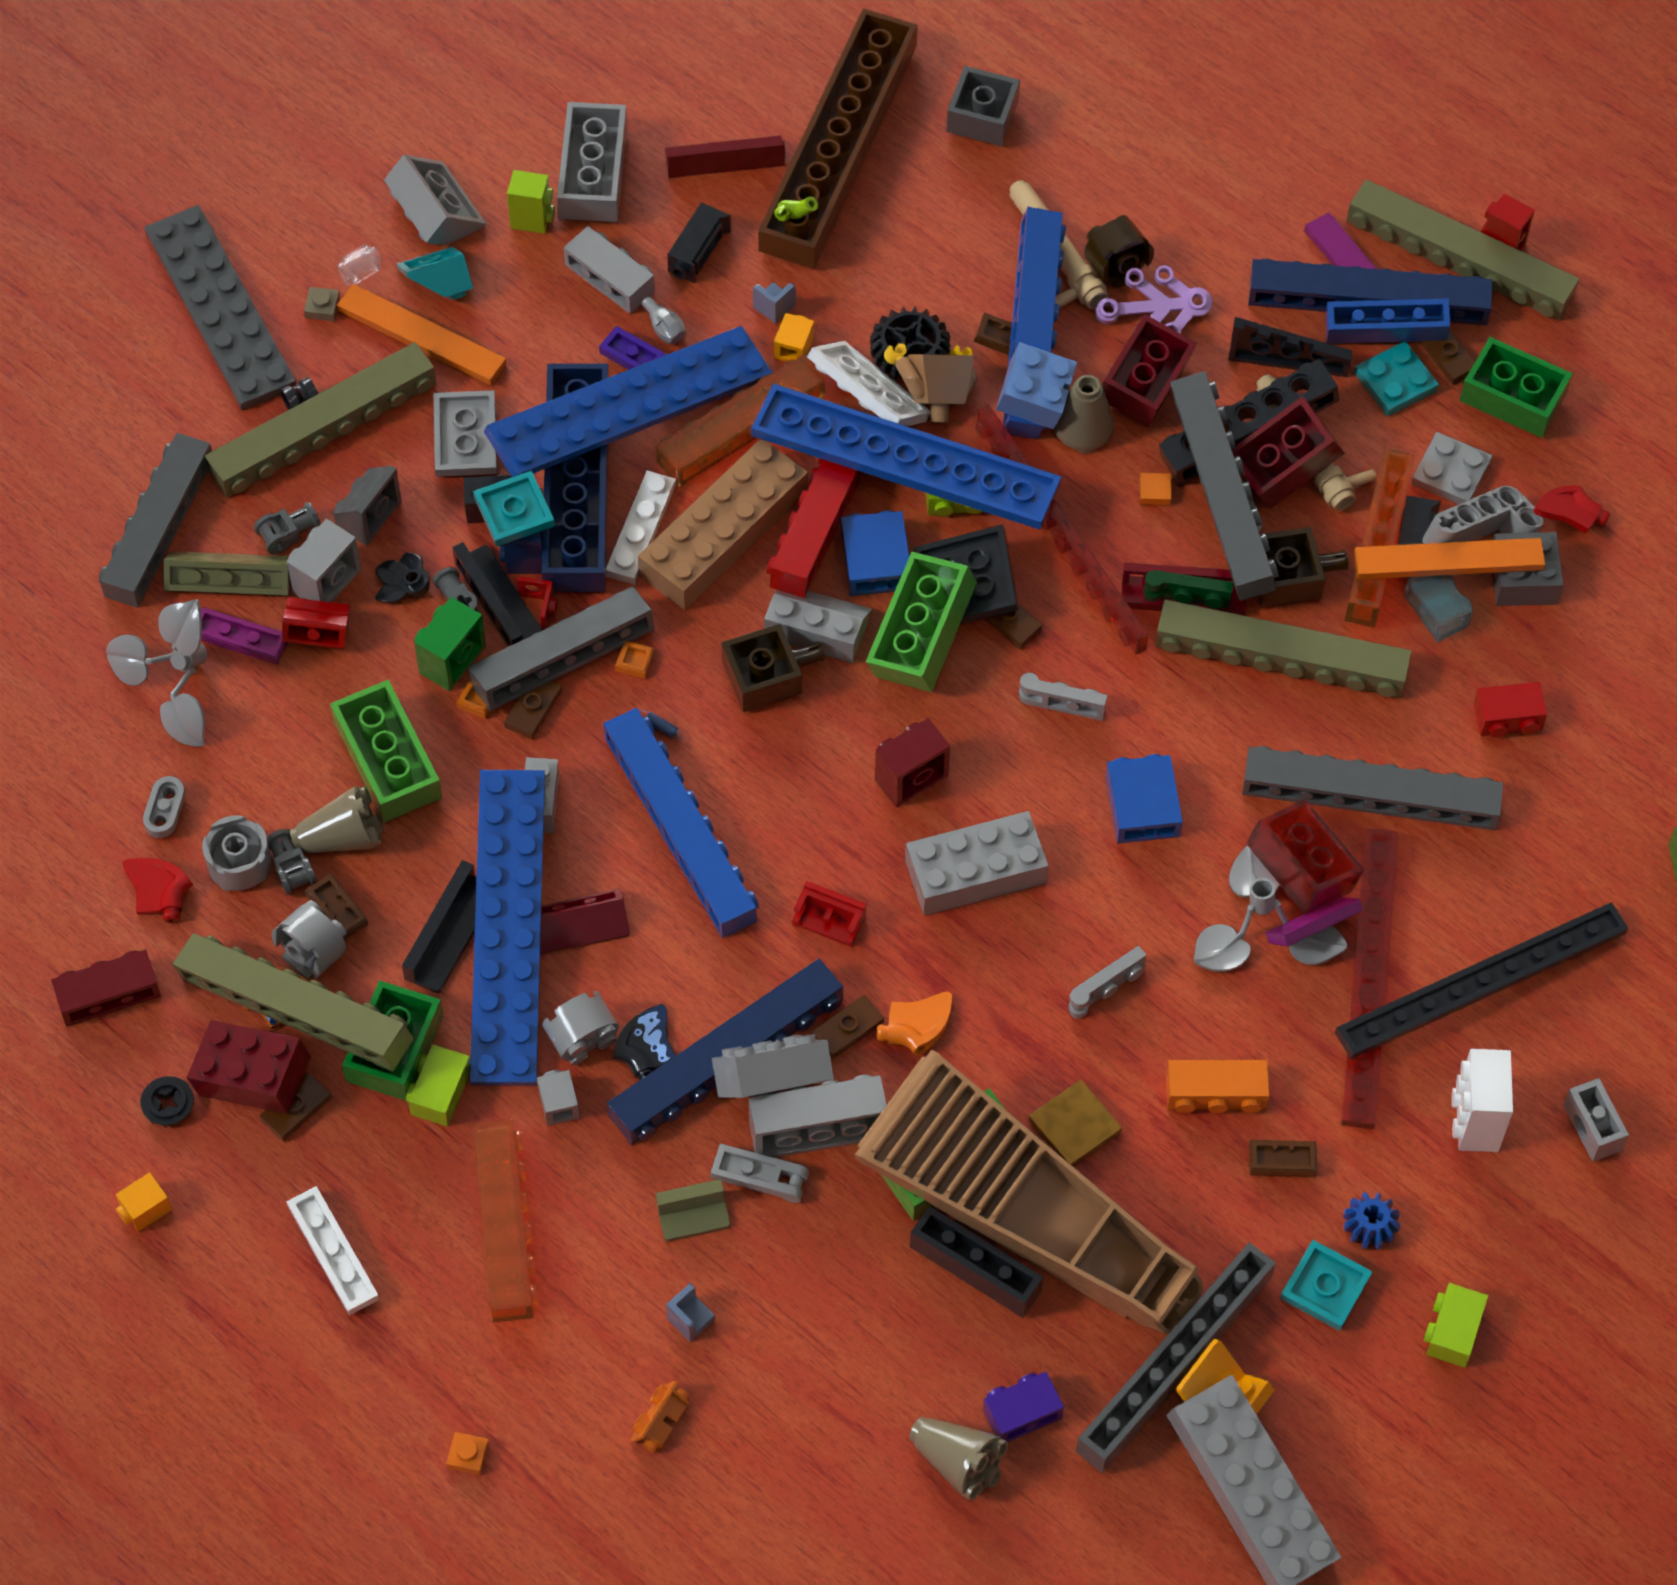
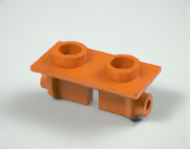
M675 1380L657 1387L650 1398V1401L653 1403L647 1414L643 1412L632 1427L635 1433L630 1442L634 1443L643 1440L645 1441L643 1447L652 1453L656 1449L662 1448L673 1429L663 1421L666 1417L673 1423H677L689 1404L687 1399L690 1395L688 1392L681 1388H678L677 1391L674 1390L678 1381Z

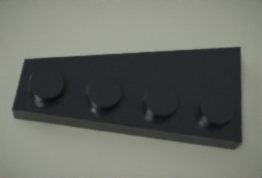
M1235 317L1228 361L1298 370L1303 364L1312 363L1320 359L1330 375L1348 377L1352 350Z

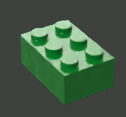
M1489 337L1464 381L1460 402L1543 438L1567 395L1573 373Z
M379 980L369 1004L376 1007L386 1016L394 1014L405 1020L408 1024L407 1029L414 1040L394 1071H390L349 1052L342 1067L346 1082L406 1101V1094L412 1082L416 1083L419 1076L418 1066L423 1054H428L444 1017L440 999Z

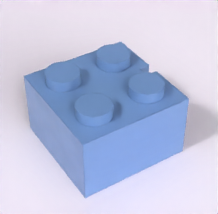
M1019 342L1011 357L996 410L1054 429L1063 413L1069 392L1068 389L1071 385L1077 362Z

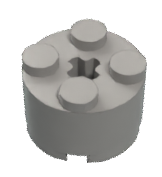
M234 815L222 818L210 827L211 830L206 838L204 837L202 850L208 872L224 891L245 890L256 886L268 878L271 867V853L266 833L261 825L257 822L254 823L246 820V817Z
M312 900L299 906L273 929L271 934L275 947L281 944L285 950V953L282 955L283 959L296 972L306 978L313 974L314 979H317L346 952V944L343 939L346 935L345 928L337 920L331 921L322 913L318 904Z
M593 991L594 997L589 998L588 994L584 993L565 1002L554 1010L557 1015L556 1018L550 1022L547 1017L542 1024L562 1060L569 1061L572 1066L586 1060L589 1056L587 1052L599 1047L600 1050H603L617 1041L614 1034L618 1031L619 1024L598 991Z

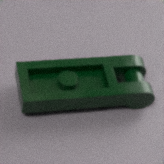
M1152 570L1146 574L1143 596L1150 602H1156L1160 598L1184 604L1196 603L1214 609L1221 607L1229 609L1234 582Z

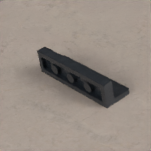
M464 542L452 547L455 565L507 646L514 645L537 632L543 631L487 545L469 552Z
M462 860L402 964L404 980L437 994L443 989L475 932L477 877L475 876L473 864Z

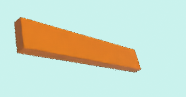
M355 284L351 285L337 304L339 312L406 345L416 342L423 353L490 386L507 364L505 357Z
M1541 538L1355 547L1354 549L1357 580L1544 570L1545 567Z

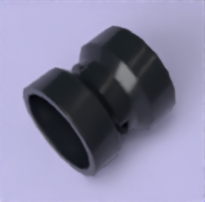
M309 377L299 380L296 386L288 385L280 389L282 399L288 410L318 394L314 383Z

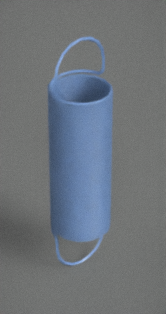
M651 711L650 713L647 712V717L655 729L671 738L676 737L679 732L677 731L679 730L678 727Z

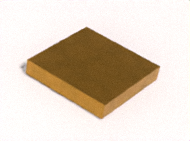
M1079 1080L1029 1115L1030 1123L1051 1148L1071 1166H1075L1122 1132V1127L1082 1080Z

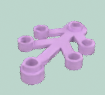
M1162 265L1156 270L1154 276L1156 283L1169 287L1179 296L1178 298H1168L1144 279V274L1140 269L1132 268L1126 273V285L1133 289L1136 288L1150 300L1117 303L1114 299L1105 298L1097 304L1095 316L1100 323L1110 325L1115 323L1118 317L1122 315L1152 313L1150 317L1161 323L1170 311L1182 310L1174 322L1166 324L1167 327L1181 334V330L1192 317H1202L1210 311L1212 298L1203 288H1188L1173 276V270L1169 266ZM1166 272L1169 278L1161 279L1159 273ZM1133 274L1137 275L1140 280L1138 282H1132L1129 279V276ZM1198 297L1203 303L1195 305L1192 299ZM1109 305L1114 309V311L1112 313H1106L1103 310V307Z

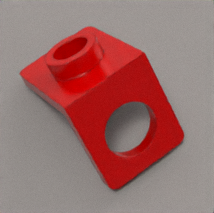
M519 576L517 587L520 596L544 600L540 621L541 629H547L550 616L555 617L558 599L554 598L553 581ZM525 586H536L540 588L541 591H532L527 589Z

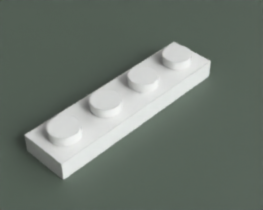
M646 471L606 567V577L635 585L639 576L638 555L654 540L676 487L675 478Z
M317 1186L288 1200L287 1206L349 1316L378 1301L379 1296Z

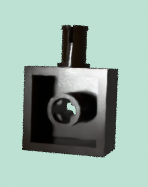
M1311 527L1266 533L1270 551L1265 553L1268 560L1274 559L1279 577L1274 578L1275 591L1258 595L1260 607L1321 599L1325 583L1323 572L1348 570L1349 562L1348 556H1345L1347 555L1346 550L1319 554Z
M781 624L721 642L722 663L743 712L802 694V673L799 667L824 661V653L819 641L793 650L789 645Z

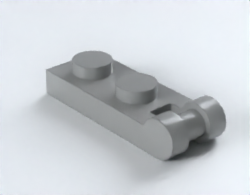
M1025 673L1020 678L1019 699L1022 703L1103 721L1107 695L1101 694L1094 689L1082 690L1061 682L1050 683L1041 681L1033 673Z
M1137 946L1074 988L1070 993L1069 1014L1076 1019L1083 1018L1088 1012V1006L1100 998L1107 999L1118 990V986L1127 980L1133 982L1138 979L1144 972L1147 956L1140 946Z
M720 1144L710 1174L711 1179H721L722 1182L779 1196L792 1203H799L803 1195L802 1183L807 1181L810 1171L807 1167ZM781 1175L790 1178L789 1184L779 1182Z

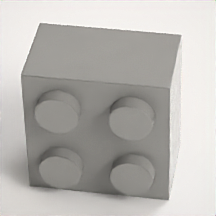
M325 519L319 527H314L300 548H295L288 557L287 566L293 594L299 598L333 602L361 571L356 537L328 519Z

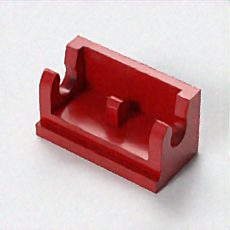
M806 880L794 907L796 913L792 924L852 947L866 918V903Z

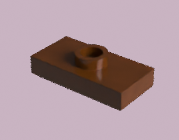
M984 312L973 342L1009 355L1012 323Z
M1450 330L1447 340L1418 341L1452 385L1465 379L1475 363Z
M1019 606V610L985 618L988 623L1020 649L1042 630V624L1021 606Z
M549 681L520 696L504 721L505 728L533 740L561 694L562 685Z
M332 873L305 889L307 898L317 903L324 915L331 921L337 920L346 930V935L343 937L344 940L368 925L367 918Z
M863 995L813 1030V1034L816 1040L828 1041L830 1057L834 1059L875 1030L878 1025L883 1024L884 1017L869 999Z
M307 1073L302 1078L289 1113L284 1114L265 1110L260 1115V1120L284 1141L332 1099L331 1093L310 1073Z
M1250 1140L1249 1175L1316 1177V1141Z

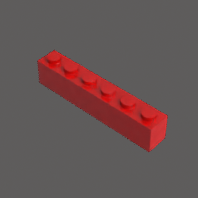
M819 458V468H813L810 474L809 489H803L798 502V507L800 508L798 512L793 511L790 516L788 533H783L779 539L777 551L779 552L777 556H771L766 571L767 574H770V588L805 598L841 522V517H843L863 475L861 471Z

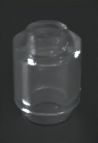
M363 244L342 257L340 263L336 265V270L346 285L358 284L381 269L380 262H382V258L374 246L369 247Z

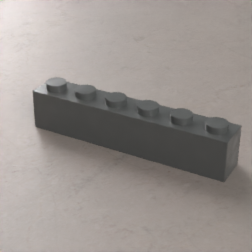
M176 432L172 442L166 444L159 467H155L151 473L150 485L146 492L143 491L139 496L135 514L126 521L125 533L121 541H117L114 544L112 558L108 566H104L101 569L99 583L101 584L104 597L137 608L140 606L208 472L205 455L212 452L210 443Z
M633 586L618 592L612 597L588 607L586 610L563 619L559 623L469 666L473 689L489 711H492L549 681H553L621 647L626 641L631 642L654 631L652 610Z

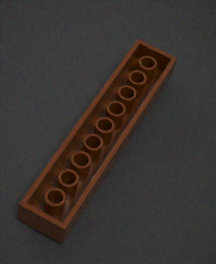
M865 8L862 9L758 230L759 252L812 269L815 268L917 47V24ZM807 197H814L818 202V208L800 219L789 218L787 221H780L774 213L778 203L783 200L802 201Z

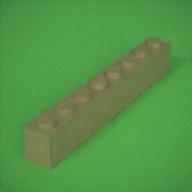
M1365 179L1349 205L1346 221L1353 224L1356 228L1364 229L1379 236L1384 241L1392 242L1406 249L1409 253L1424 257L1435 265L1445 267L1458 273L1460 276H1479L1492 279V291L1503 294L1518 304H1524L1535 309L1546 317H1552L1560 321L1575 296L1580 278Z
M416 342L206 454L205 459L208 472L227 498L235 493H241L251 484L261 479L269 478L275 471L288 464L291 465L298 462L301 457L314 450L324 448L330 441L340 436L348 435L354 428L367 421L370 422L377 419L380 414L387 410L401 406L409 398L419 393L427 392L436 384L434 366Z
M1164 600L1155 647L1162 648L1168 652L1178 651L1193 654L1201 659L1212 658L1222 660L1230 665L1241 664L1254 667L1259 671H1275L1284 673L1292 678L1304 677L1316 680L1322 684H1337L1347 686L1355 691L1366 690L1376 692L1384 697L1395 696L1400 698L1411 655V650L1170 600Z
M193 933L172 964L180 977L188 983L390 1071H394L414 1040L407 1029V1022L401 1017L394 1014L386 1016L369 1003L358 1004L341 991H337L336 994L330 992L324 985L315 980L310 982L302 980L298 974L290 969L281 971L264 958L253 959L238 947L233 946L231 949L225 947L218 939L210 935L204 938Z

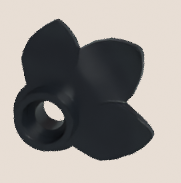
M406 552L400 559V562L388 560L378 565L375 569L377 577L384 583L375 596L376 600L380 602L397 603L408 595L420 597L427 593L430 588V576L423 569L422 558L415 553Z

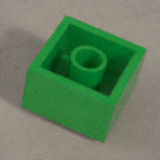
M450 597L445 605H440L434 612L432 621L426 628L422 627L414 638L419 674L450 691L486 647L482 614L453 597Z

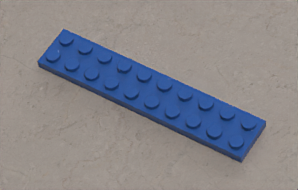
M739 326L486 425L484 433L512 477L532 471L534 474L769 380L773 372L744 328Z
M774 383L751 427V436L1039 530H1041L1061 484L1062 476Z
M480 770L470 1063L471 1085L537 1086L545 770Z

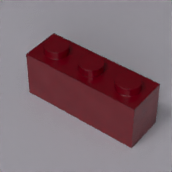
M146 949L142 951H129L120 958L110 961H98L88 968L79 971H66L57 978L51 979L66 1027L161 997Z

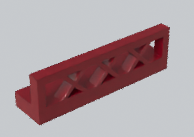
M1124 563L1121 608L1162 611L1164 600L1170 599L1160 598L1156 602H1150L1143 596L1146 574L1152 570L1222 581H1233L1228 569ZM1130 574H1134V575H1144V576H1142V577H1140V576H1130ZM1234 583L1229 609L1222 607L1214 609L1203 604L1188 603L1189 605L1245 616L1246 599L1239 600Z

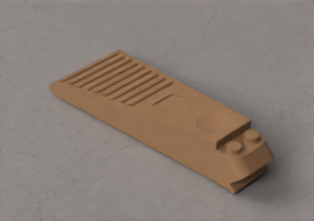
M931 1050L927 1057L922 1056L857 1145L859 1149L854 1158L862 1164L1124 1318L1128 1316L1143 1326L1169 1334L1196 1304L1202 1294L1203 1282L1197 1274L1199 1270L1197 1266L1166 1246L934 1050Z

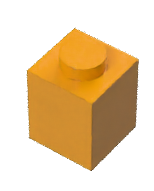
M785 313L774 340V358L803 366L814 339V321L802 315Z
M150 1172L115 1194L119 1203L116 1212L126 1226L132 1223L137 1232L172 1210L167 1195Z

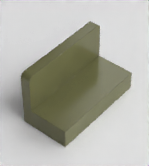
M721 1179L656 1193V1206L666 1242L720 1231L730 1227Z

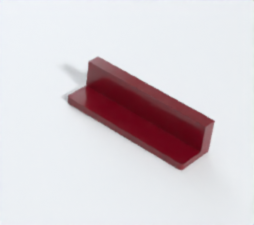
M780 135L665 147L668 177L675 178L785 166V143Z
M620 889L542 905L540 954L630 934L624 898Z

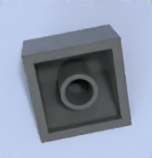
M393 466L369 468L362 477H358L354 481L348 496L344 500H340L335 506L333 512L335 524L356 537L357 541L366 546L369 545L401 503L397 469Z

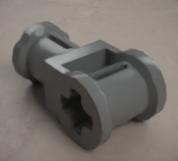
M306 502L303 508L289 515L283 509L275 514L271 513L262 516L256 521L253 529L257 535L263 537L268 553L276 555L288 549L290 545L300 541L299 533L311 527H319L321 524L311 503Z
M446 567L437 572L432 582L436 588H440L446 598V602L450 597H453L479 612L476 596L468 591L464 583H461L459 580L460 573L457 568Z
M280 829L271 833L267 837L269 849H271L275 857L273 861L276 873L285 894L288 896L292 894L293 889L311 883L313 885L317 883L307 857H304L300 847L295 849L290 830Z

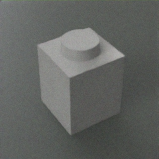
M551 1070L543 1076L537 1077L538 1091L547 1126L580 1119L578 1103L569 1070Z

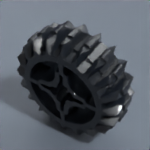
M903 306L900 313L891 309L889 317L882 315L879 324H875L872 336H870V354L874 358L876 367H881V371L885 374L891 372V377L894 381L899 376H902L895 364L888 363L884 358V352L889 345L895 351L898 344H904L907 349L904 357H908V354L949 355L951 352V336L946 331L945 322H939L937 314L929 317L928 309L920 313L916 306H914L912 311H907Z

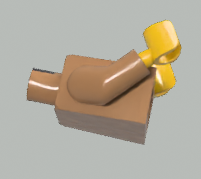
M898 344L895 351L889 345L884 352V358L888 363L895 364L913 396L914 402L931 404V422H949V404H965L967 397L977 382V375L973 366L974 356L972 355V349L966 347L961 352L960 346L956 345L949 355L908 354V357H904L907 351L904 344Z

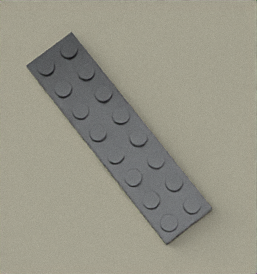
M196 205L145 226V233L240 409L243 411L281 395L280 389L288 385L296 386L295 378L200 206Z

